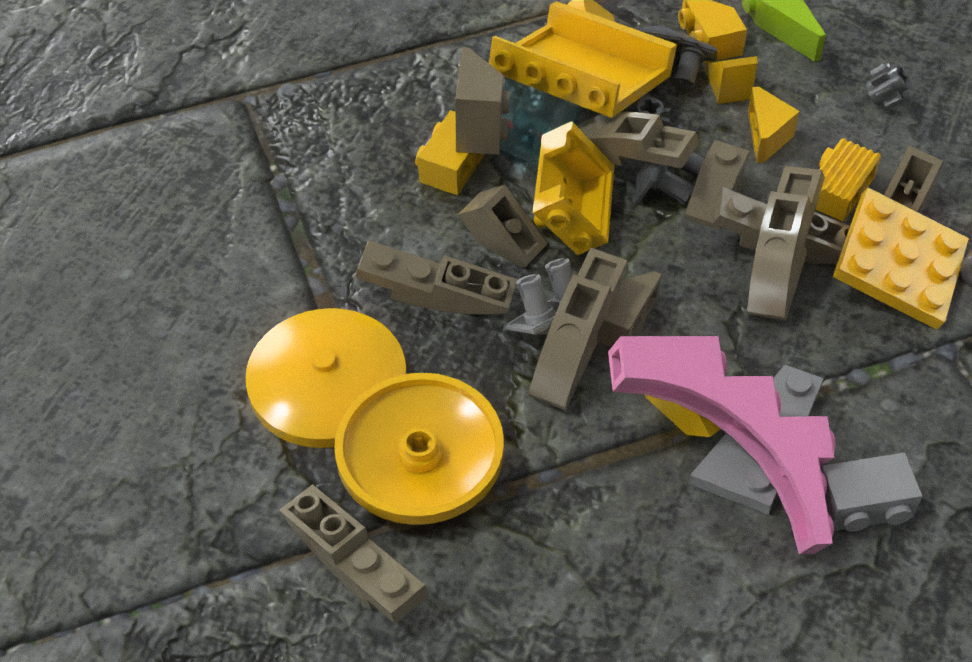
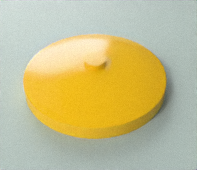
M337 308L303 312L276 325L263 336L254 348L246 369V388L249 401L258 420L277 437L304 447L332 448L335 446V436L340 420L351 403L375 384L395 376L407 374L405 357L396 337L388 328L372 317L356 311Z
M411 373L379 382L367 389L351 403L337 428L334 446L338 473L344 487L363 508L378 517L397 523L411 525L432 524L446 521L468 511L487 495L501 471L504 457V436L496 411L490 402L476 389L458 379L445 375Z

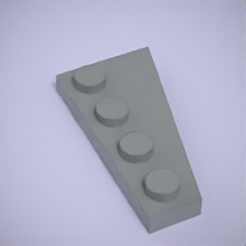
M784 365L773 378L775 390L778 391L781 398L779 417L809 416L824 378ZM728 433L721 438L691 473L689 478V484L768 515L777 495L776 489L757 461Z

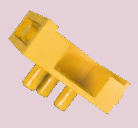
M572 121L542 135L532 213L534 214L533 221L536 227L543 228L547 226L576 255H580L589 251L590 248H597L608 243L615 165Z

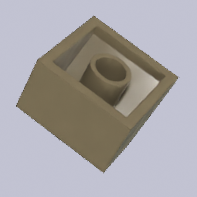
M462 47L455 98L456 152L500 155L501 140H508L509 118H502V114H509L510 91H503V75L470 48Z

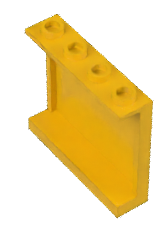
M556 1L549 6L547 25L518 42L513 43L493 36L489 64L504 77L613 118L671 76L677 44Z

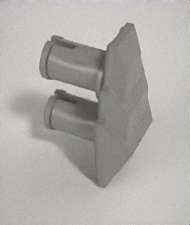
M568 258L556 259L545 265L555 294L549 301L546 299L541 282L542 279L539 274L527 275L517 280L516 284L520 290L526 312L509 322L505 326L506 330L535 335L548 334L563 295L573 276Z

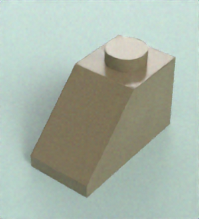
M714 140L701 165L684 219L720 230V226L713 224L716 195L722 187L737 193L739 192L745 179L749 150Z
M506 185L480 192L458 214L480 245L521 268L526 267L548 244Z
M654 271L622 280L597 334L598 342L612 347L620 336L638 335L659 298L662 274Z

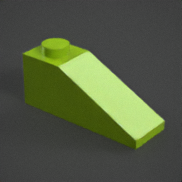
M741 0L744 11L750 14L758 27L815 62L821 59L826 34L804 0Z

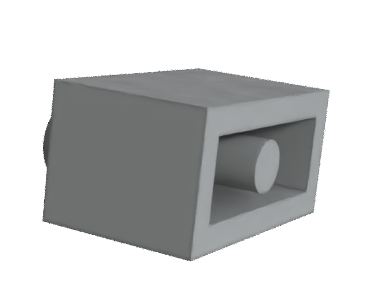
M905 453L823 465L821 468V472L824 473L827 481L825 500L827 512L833 519L834 531L846 529L847 531L855 532L869 525L886 522L890 525L902 524L914 517L922 499L921 491Z

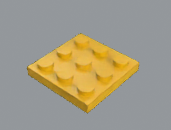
M867 187L858 202L833 277L938 330L946 321L969 238Z

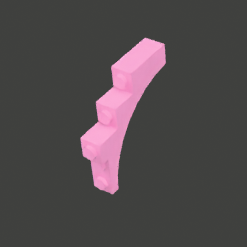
M718 336L619 337L608 351L613 392L645 394L674 402L709 419L731 435L757 461L776 489L791 522L798 554H815L833 544L834 523L832 517L827 512L825 500L827 481L824 473L820 470L821 466L835 458L836 441L833 432L829 428L827 416L779 417L781 398L778 391L775 390L773 376H724L727 360L725 353L720 350Z

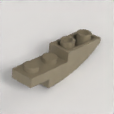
M619 112L613 118L599 115L587 119L577 126L614 165L623 166L626 160L631 158L682 169L699 143L695 131L663 126L661 117L657 114Z
M785 166L777 192L771 191L755 251L747 307L749 315L786 321L807 255L804 244L825 179L822 170Z
M722 187L715 198L713 224L740 234L739 246L756 251L767 204ZM814 212L804 244L807 250L804 262L837 265L850 226Z
M370 240L366 244L355 276L357 279L391 289L390 299L418 307L462 314L507 313L517 282L516 278L446 255L443 256L440 264Z
M590 248L578 275L573 274L557 309L533 375L528 393L529 397L566 411L598 343L597 334L627 272L628 260Z
M313 484L279 510L282 517L308 548L370 610L376 607L394 624L429 596L426 585L369 539L366 528Z

